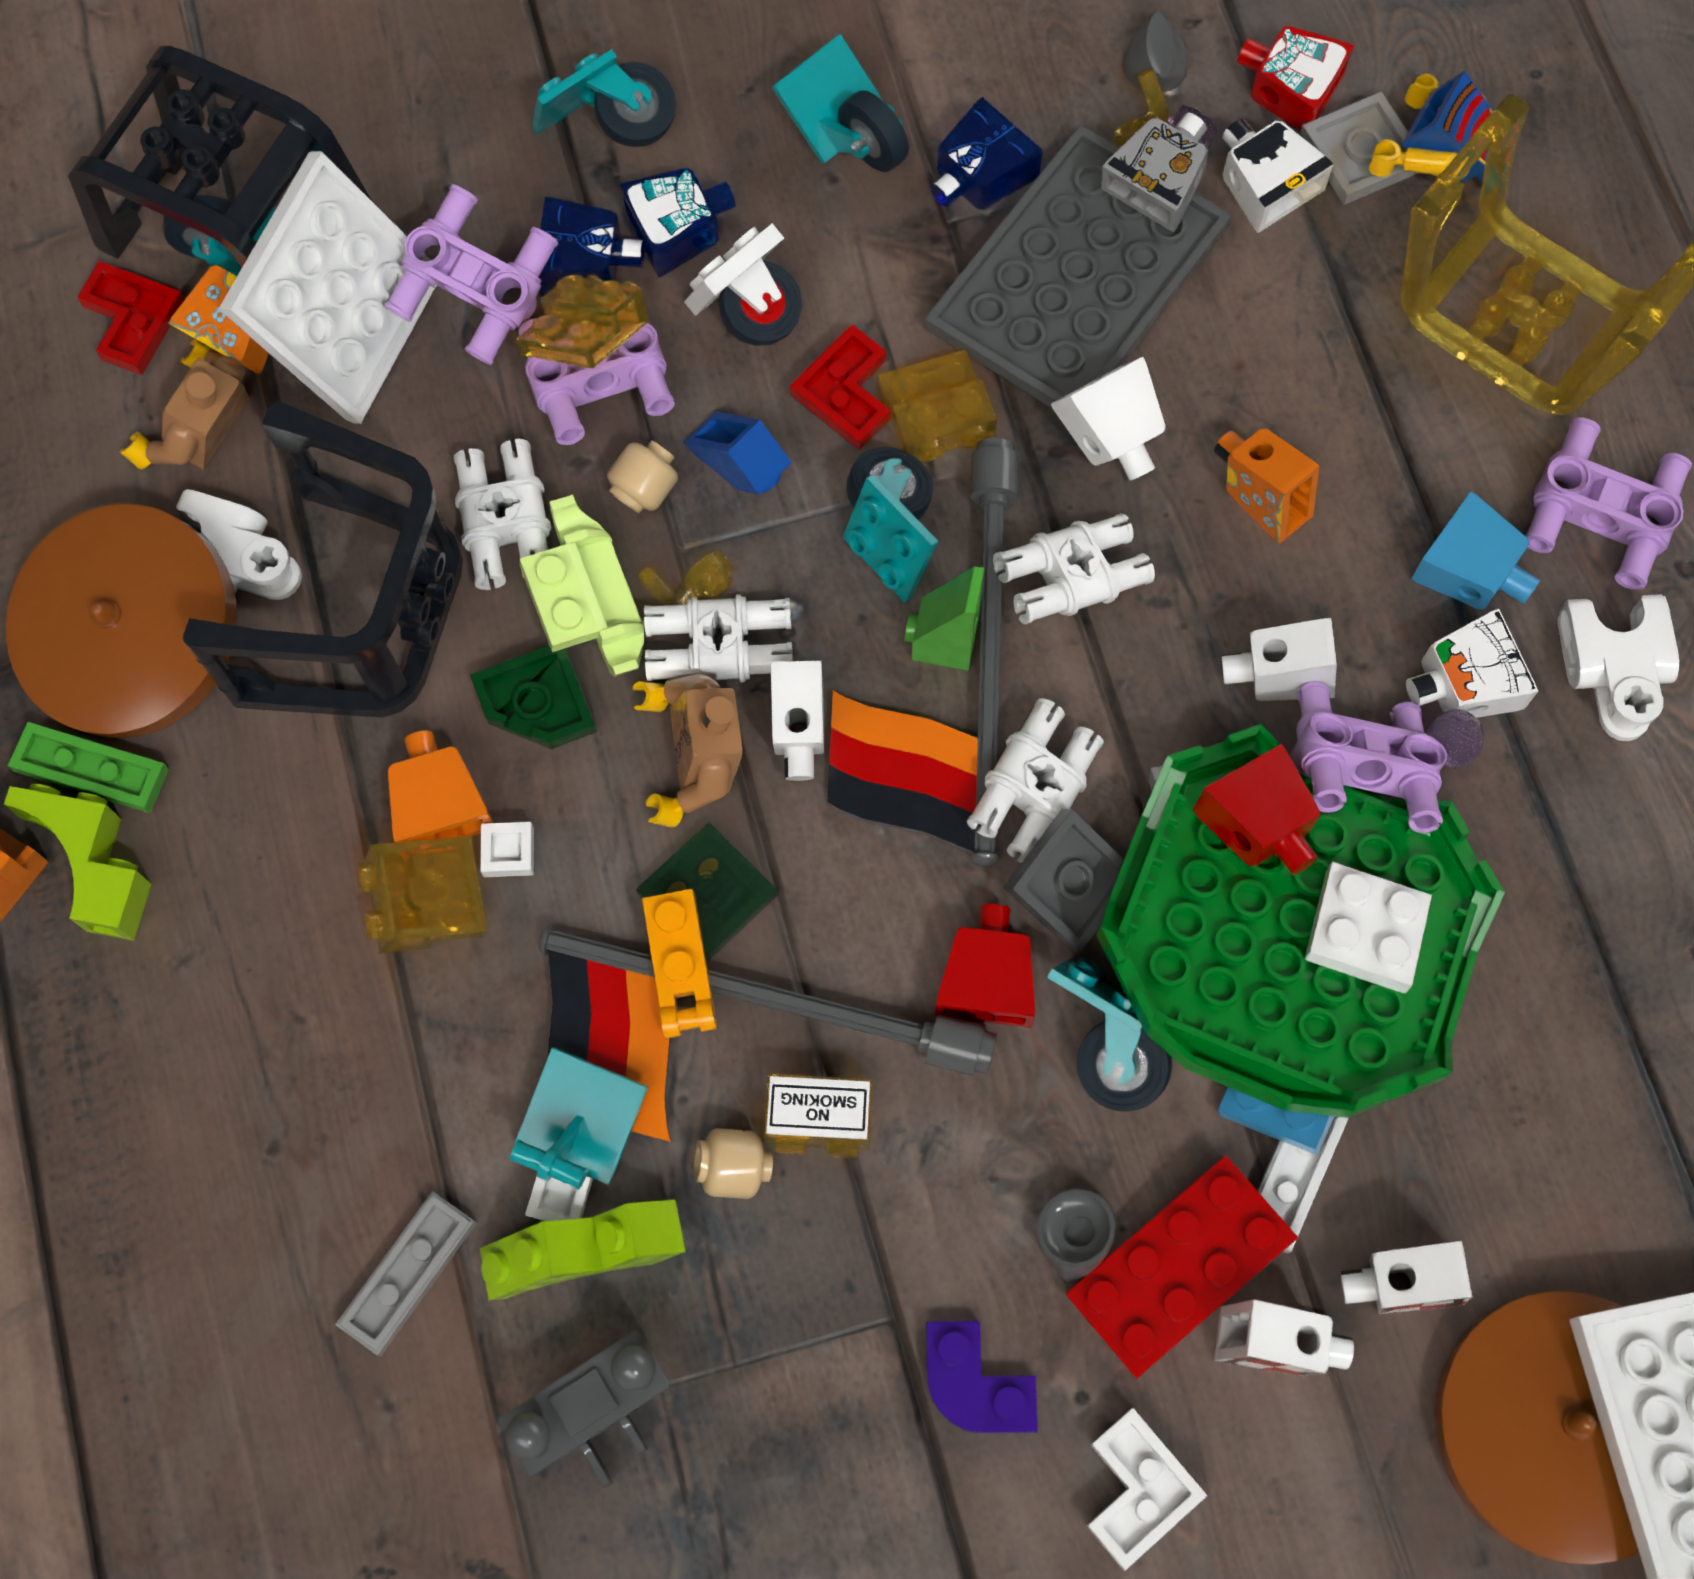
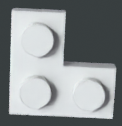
M1134 1408L1125 1413L1091 1444L1092 1448L1127 1489L1086 1525L1124 1571L1207 1496Z

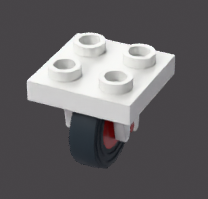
M773 223L761 233L755 227L751 228L723 255L726 262L719 255L698 273L699 275L689 284L694 291L684 303L697 316L719 298L720 317L727 330L738 340L754 346L772 345L787 337L799 321L802 309L801 292L793 276L783 267L763 261L784 239L782 234Z

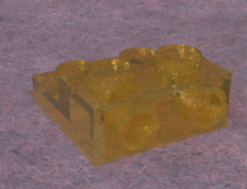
M589 274L585 278L581 275L566 276L557 282L556 287L540 298L545 315L534 320L532 326L518 336L516 340L521 355L593 369L650 322L642 290L629 280H625L622 283L617 281L603 282L598 276Z
M966 349L877 375V384L885 406L891 410V422L902 451L913 455L918 460L924 462L932 461L941 457L946 451L963 446L975 448L980 440L995 437L997 418L982 379L977 380Z
M471 836L372 844L366 854L365 862L358 864L357 877L361 893L370 892L373 909L365 912L366 935L369 941H378L379 954L429 949L433 942L484 937L486 934L487 925Z

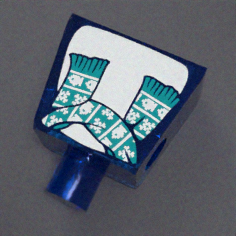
M689 168L636 179L619 185L624 211L638 239L642 240L641 245L658 278L717 244L719 241V230L716 215L736 207L733 193L726 181L703 190L694 171Z

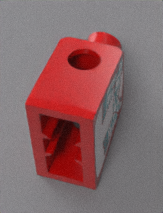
M1286 26L1281 29L1271 47L1248 38L1239 53L1237 64L1257 72L1250 95L1253 101L1301 132L1304 124L1320 118L1346 73L1354 45L1296 27Z

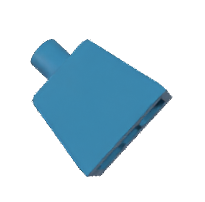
M1471 491L1425 554L1411 578L1423 586L1478 610H1485L1498 590L1503 591L1524 605L1541 581L1516 565L1530 544L1528 538Z

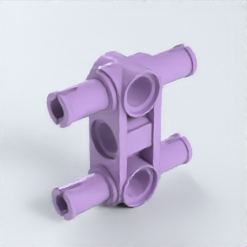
M451 184L450 190L434 219H428L427 222H423L422 226L412 230L407 236L405 242L406 255L401 262V269L404 273L384 307L396 316L411 322L429 286L435 287V285L478 307L485 316L469 345L464 350L478 360L492 365L493 359L509 330H515L516 327L519 328L521 323L529 319L535 312L537 306L536 296L541 288L539 275L559 242L543 230L532 227L514 263L508 262V264L465 242L458 234L472 208L477 204L478 199L467 190ZM433 245L440 246L439 255L435 259L426 262L422 261L423 253L428 247ZM511 288H520L522 290L517 302L510 305L502 304L503 295L507 290Z
M618 291L608 297L606 301L607 309L611 313L615 325L614 328L558 346H553L548 334L547 325L541 319H530L520 325L518 329L528 357L525 364V372L539 409L548 414L556 441L561 445H571L579 442L585 435L584 427L580 423L575 408L577 406L636 387L639 388L645 403L646 412L651 416L664 415L672 410L675 405L674 398L670 394L664 378L667 363L659 345L657 332L653 326L642 320L634 295L629 291Z
M1583 417L1574 418L1569 425V431L1561 450L1549 458L1543 475L1535 487L1533 502L1536 512L1525 535L1530 542L1528 548L1539 553L1552 552L1558 533L1565 520L1627 545L1628 548L1620 569L1615 575V580L1625 588L1632 590L1644 589L1656 555H1660L1667 549L1674 530L1683 519V503L1679 495L1687 474L1691 470L1692 463L1687 457L1677 453L1664 454L1660 459V465L1653 483L1650 485L1589 461L1590 453L1596 438L1600 434L1601 428L1591 419ZM1555 481L1563 482L1569 489L1560 487ZM1647 517L1657 520L1660 526L1650 522Z
M1312 681L1302 685L1297 693L1302 718L1296 727L1297 743L1291 751L1290 758L1297 770L1311 779L1313 799L1319 811L1334 812L1344 806L1343 802L1346 803L1347 801L1343 787L1345 785L1406 799L1409 815V827L1413 831L1428 833L1438 829L1439 823H1442L1443 819L1439 811L1436 794L1442 784L1440 770L1447 761V752L1438 740L1424 733L1422 711L1418 704L1403 702L1395 705L1392 708L1393 712L1389 713L1392 726L1334 714L1331 709L1330 690L1325 683Z

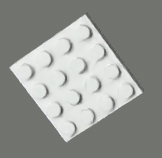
M322 151L309 152L220 305L219 310L345 420L361 424L435 287L429 286L411 322L396 316L384 307L404 273L401 269V262L406 255L405 242L407 236ZM423 253L422 261H424V262H426V261H431V260Z

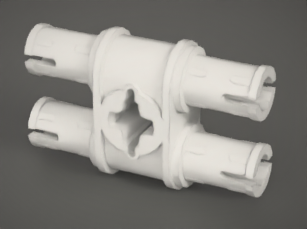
M515 439L517 458L515 451L512 450L510 440L500 446L507 481L488 485L484 463L485 456L482 450L468 449L471 467L469 461H466L464 450L454 455V463L456 464L460 490L455 497V505L460 510L464 532L461 536V541L465 549L471 552L475 587L481 590H491L488 571L490 578L494 580L495 588H499L506 583L499 550L500 546L518 543L520 558L548 550L546 537L551 530V523L546 518L542 499L544 484L534 474L530 452L531 445L524 439ZM505 510L506 516L500 518V512Z
M1120 513L1114 517L1092 524L1079 520L1074 521L1070 527L1052 533H1036L1030 539L1029 544L995 553L993 556L995 573L1005 570V573L998 576L1002 583H1007L1012 579L1038 571L1042 574L1047 586L1025 593H1018L1014 596L1016 614L1026 611V614L1019 616V620L1023 624H1029L1034 620L1058 612L1061 615L1072 616L1079 609L1100 602L1106 604L1113 602L1118 597L1119 592L1152 583L1155 578L1153 564L1141 567V564L1150 560L1146 554L1141 553L1133 558L1110 565L1101 552L1102 550L1121 544H1128L1132 541V524L1128 523L1120 526L1121 523L1127 522L1129 518L1124 513Z
M736 594V598L698 600V597H692V599H688L687 604L644 606L646 637L689 633L690 638H693V644H689V649L645 650L647 681L677 679L694 674H704L714 680L740 679L741 683L745 682V680H750V675L771 674V662L793 661L792 642L785 644L748 645V641H744V635H748V630L791 629L790 598L747 601L746 596L741 597V594ZM721 628L722 635H724L723 643L720 644V650L717 651L714 644L715 635H717V629Z
M1044 698L1036 700L1034 708L1020 732H1014L1007 738V747L994 770L989 771L985 776V786L987 789L974 812L967 819V824L971 829H975L979 823L981 827L977 833L988 838H994L1012 804L1022 810L1026 815V819L1007 848V852L1012 858L1018 852L1021 853L1017 859L1020 863H1022L1061 809H1070L1078 793L1085 790L1087 787L1085 773L1098 750L1104 744L1100 735H1096L1093 741H1089L1094 731L1080 726L1075 728L1073 736L1060 759L1050 753L1046 745L1059 722L1064 718L1065 713L1060 706L1056 707L1054 713H1051L1050 711L1055 703Z

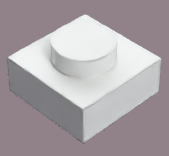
M532 822L481 824L480 872L483 877L534 875V827Z
M536 1176L525 1216L543 1221L582 1218L593 1178L586 1176L583 1185L578 1190L576 1187L552 1177L549 1181H545Z

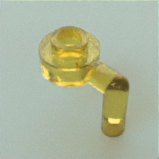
M1154 68L1146 69L1137 74L1150 112L1143 117L1125 123L1114 131L1113 136L1119 148L1150 119L1159 118L1166 122L1169 118L1170 112Z
M714 551L699 560L689 570L684 579L685 584L676 593L652 565L643 569L639 573L638 579L661 606L687 604L688 599H692V597L702 598L708 595L710 598H715L722 594L732 583L730 575L734 570V566L721 551Z

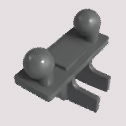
M633 1331L498 1419V1425L505 1435L507 1448L518 1458L528 1476L537 1475L575 1449L580 1448L602 1487H607L613 1482L589 1440L619 1421L637 1452L642 1454L647 1451L648 1448L631 1421L629 1414L669 1389L670 1381L639 1331Z

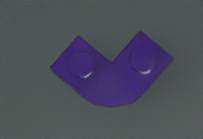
M980 1321L926 1322L928 1390L935 1406L949 1422L961 1428V1430L972 1433L1038 1432L1036 1376H982Z

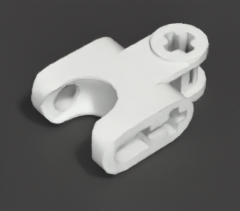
M190 489L183 491L176 508L182 512L191 526L201 529V534L217 550L230 574L235 594L237 589L268 599L281 600L288 598L296 592L302 580L301 568L290 557L289 552L280 541L262 535L268 523L264 516L246 506Z
M1662 594L1642 595L1641 600L1630 614L1631 631L1617 632L1605 627L1598 619L1592 601L1588 599L1566 600L1561 608L1557 622L1566 674L1571 688H1594L1599 722L1602 729L1609 736L1620 741L1638 739L1646 732L1650 723L1660 715L1663 709V696L1660 684L1675 682L1679 672L1678 649L1666 597Z

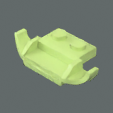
M573 495L550 501L553 523L561 546L520 558V568L551 651L555 652L596 639L604 661L614 677L639 669L644 646V621L641 620L615 553L612 538L598 522L583 513L575 502Z

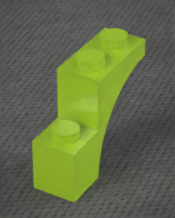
M31 784L29 789L10 786L4 805L21 820L38 824L52 831L68 855L74 880L73 905L69 919L86 932L134 941L152 884L137 871V865L125 860L110 858L122 819L107 806L108 801L89 793H78L77 798L61 796L60 791L42 784Z
M675 1200L626 1203L595 1217L542 1221L480 1248L482 1259L481 1272L486 1282L489 1301L507 1299L533 1289L593 1274L653 1265L686 1252Z

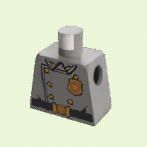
M1185 113L1175 127L1159 118L1150 119L1103 165L1101 189L1174 233L1206 168L1208 149L1198 142L1207 130L1205 123L1192 113Z

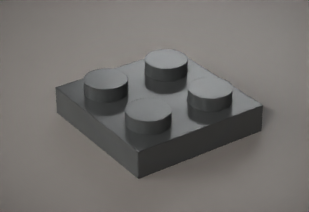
M1062 808L1003 888L1071 951L1082 952L1100 926L1106 904L1124 859L1075 811Z

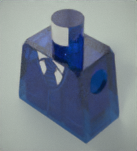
M981 97L941 142L937 156V171L941 177L930 186L931 192L938 203L944 207H949L959 197L963 196L975 208L985 210L1038 178L1043 150L987 100Z
M545 197L540 229L554 237L559 243L554 248L539 275L541 279L540 297L550 298L609 293L615 288L617 266L643 267L644 240L621 238L618 217L615 212L553 197Z

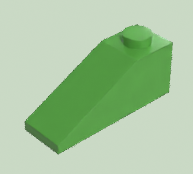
M974 566L922 597L919 614H909L904 641L912 643V660L969 671L978 628L984 568Z

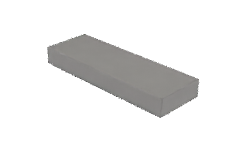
M432 1191L335 1325L371 1352L381 1357L477 1223Z

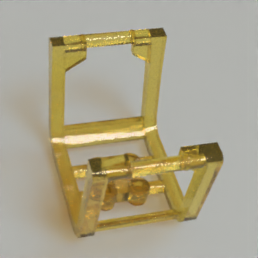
M1508 94L1485 122L1478 127L1475 134L1445 170L1437 176L1435 182L1412 208L1400 301L1406 316L1420 332L1495 383L1543 412L1556 415L1572 414L1642 354L1694 287V240L1684 253L1647 289L1634 290L1615 282L1520 221L1507 207L1505 195L1515 149L1530 104L1513 94ZM1488 148L1478 205L1481 214L1430 275L1439 232L1461 198L1465 184L1460 181ZM1497 236L1507 245L1526 256L1521 265L1512 266L1507 270L1499 290L1493 297L1486 298L1481 302L1475 314L1473 324L1466 331L1444 317L1436 308L1492 239ZM1543 267L1565 281L1560 290L1548 293L1540 306L1538 301L1528 294L1535 283V275ZM1582 292L1614 312L1555 386H1551L1523 369L1522 366L1525 362L1535 360L1541 354L1549 339V333L1563 326L1574 308V300ZM1507 317H1509L1511 323L1521 328L1513 341L1512 350L1505 357L1482 341L1486 336L1497 334L1503 327Z

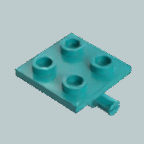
M551 1048L514 1143L510 1161L538 1171L537 1177L549 1181L552 1177L576 1187L578 1190L583 1185L586 1176L610 1185L649 1086L558 1048Z

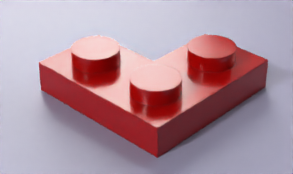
M98 261L77 297L83 308L114 319L96 349L100 359L139 375H143L171 326L168 324L171 317L185 300L177 289L102 261Z
M851 324L789 386L790 395L858 450H861L891 419V410L861 387L887 360V351Z

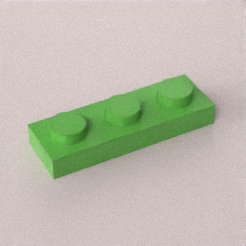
M27 722L8 764V767L15 773L80 793L97 795L109 802L151 814L170 770L162 762Z

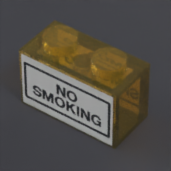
M768 1074L764 1123L765 1144L775 1146L774 1152L783 1155H805L806 1147L826 1148L827 1156L836 1158H857L859 1150L869 1151L873 1079Z

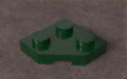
M549 645L470 674L488 724L549 749H554L597 732L565 648L552 652Z

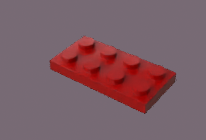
M1225 1155L1065 1295L1135 1379H1138L1299 1237Z

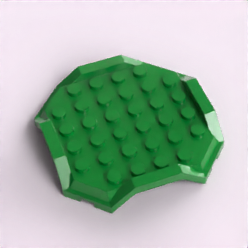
M1262 724L1230 734L1224 742L1203 749L1201 745L1168 755L1137 824L1097 932V937L1145 1034L1186 1070L1284 1111L1349 1118L1445 1080L1453 1072L1452 1039L1475 960L1505 894L1486 860L1479 862L1466 837L1470 831L1452 800H1438L1439 811L1443 819L1442 823H1439L1438 829L1428 833H1418L1409 827V815L1405 799H1389L1372 791L1343 785L1347 798L1346 803L1343 802L1344 806L1334 812L1319 811L1320 817L1310 832L1304 837L1305 841L1318 856L1317 860L1304 871L1293 876L1276 854L1257 866L1247 865L1193 812V808L1205 787L1280 745ZM1299 772L1313 797L1311 779ZM1332 862L1432 895L1413 984L1405 994L1304 960L1326 870Z

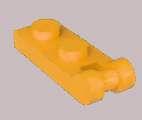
M693 889L642 898L659 998L660 1017L665 1038L682 1036V1030L700 1027L701 1032L717 1029L698 909ZM695 995L696 1007L678 1010L676 998Z

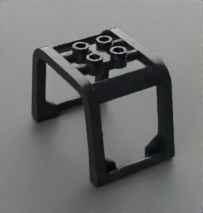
M160 46L146 65L147 74L88 156H81L68 175L94 245L102 252L119 259L141 227L142 222L138 212L142 206H145L215 239L233 254L242 268L256 245V241L253 239L254 235L311 150L313 152L322 151L371 200L332 130L315 113L287 95L173 46ZM177 76L195 83L190 91L180 89ZM153 92L162 124L160 127H150L142 133L140 143L145 156L133 173L105 161ZM214 92L236 101L231 109L218 108L211 112L208 117L210 132L204 131L203 127H201L205 121L202 108ZM254 110L286 124L225 215L193 200L201 188L210 187L218 181L220 177L219 168L230 152L239 148L244 143L246 137L243 126ZM182 166H184L186 174L174 191L158 185L166 172L177 175ZM102 187L125 197L120 206L116 208L114 215L110 210Z
M274 402L268 407L262 425L276 448L288 451L296 466L292 479L303 499L358 515L400 531L372 616L365 627L357 633L346 637L259 630L189 618L183 634V641L194 654L199 664L204 667L215 681L219 690L225 694L236 708L379 718L399 713L417 699L426 683L461 578L463 558L455 535L445 526L436 505L437 496L428 471L415 457L282 402ZM315 447L406 481L412 487V498L409 508L320 472L317 462L308 448ZM425 541L435 545L439 551L425 547ZM397 623L401 628V639L413 643L403 673L386 645ZM221 656L353 663L370 692L278 683L250 668L227 665Z

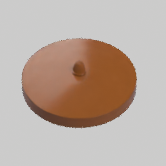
M113 504L87 510L75 515L52 530L31 552L15 580L6 615V642L12 668L23 690L34 704L54 720L68 727L108 738L138 737L164 729L190 713L204 700L216 684L184 643L183 634L189 618L236 626L237 604L233 583L224 561L213 545L196 529L173 515L156 508L137 504ZM221 656L227 664L229 656Z
M1563 1291L1538 1293L1501 1305L1487 1313L1465 1332L1453 1348L1443 1368L1435 1402V1431L1441 1459L1453 1487L1470 1512L1493 1534L1514 1548L1545 1560L1568 1564L1610 1563L1639 1553L1569 1319L1622 1308L1623 1306L1590 1294Z

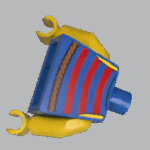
M1465 71L1441 86H1437L1438 81L1431 74L1426 73L1417 77L1415 83L1409 86L1405 96L1406 104L1415 109H1421L1402 143L1407 151H1400L1399 145L1393 140L1384 139L1380 141L1373 152L1369 171L1375 176L1386 177L1392 173L1395 165L1404 166V171L1436 176L1450 187H1457L1474 176L1486 189L1497 185L1508 172L1507 168L1494 155L1505 135V128L1486 101L1485 96L1479 91Z

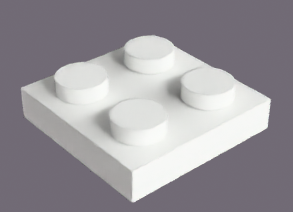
M1332 862L1326 870L1304 960L1405 994L1413 984L1432 895Z

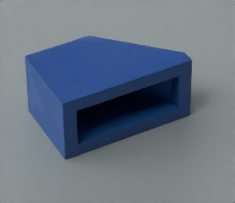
M715 411L683 442L693 454L734 488L758 495L772 489L780 481V474L792 463L762 421L755 418Z

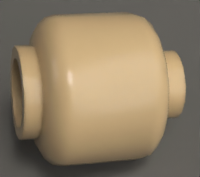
M651 440L647 447L636 442L629 443L607 473L608 480L613 485L609 492L638 514H640L643 508L648 511L658 509L678 481L677 472L670 465L675 457L653 440Z
M715 1128L708 1133L705 1140L697 1141L694 1152L693 1176L695 1182L702 1183L704 1192L707 1195L750 1199L758 1192L761 1182H769L773 1169L772 1151L764 1150L763 1142L757 1132Z

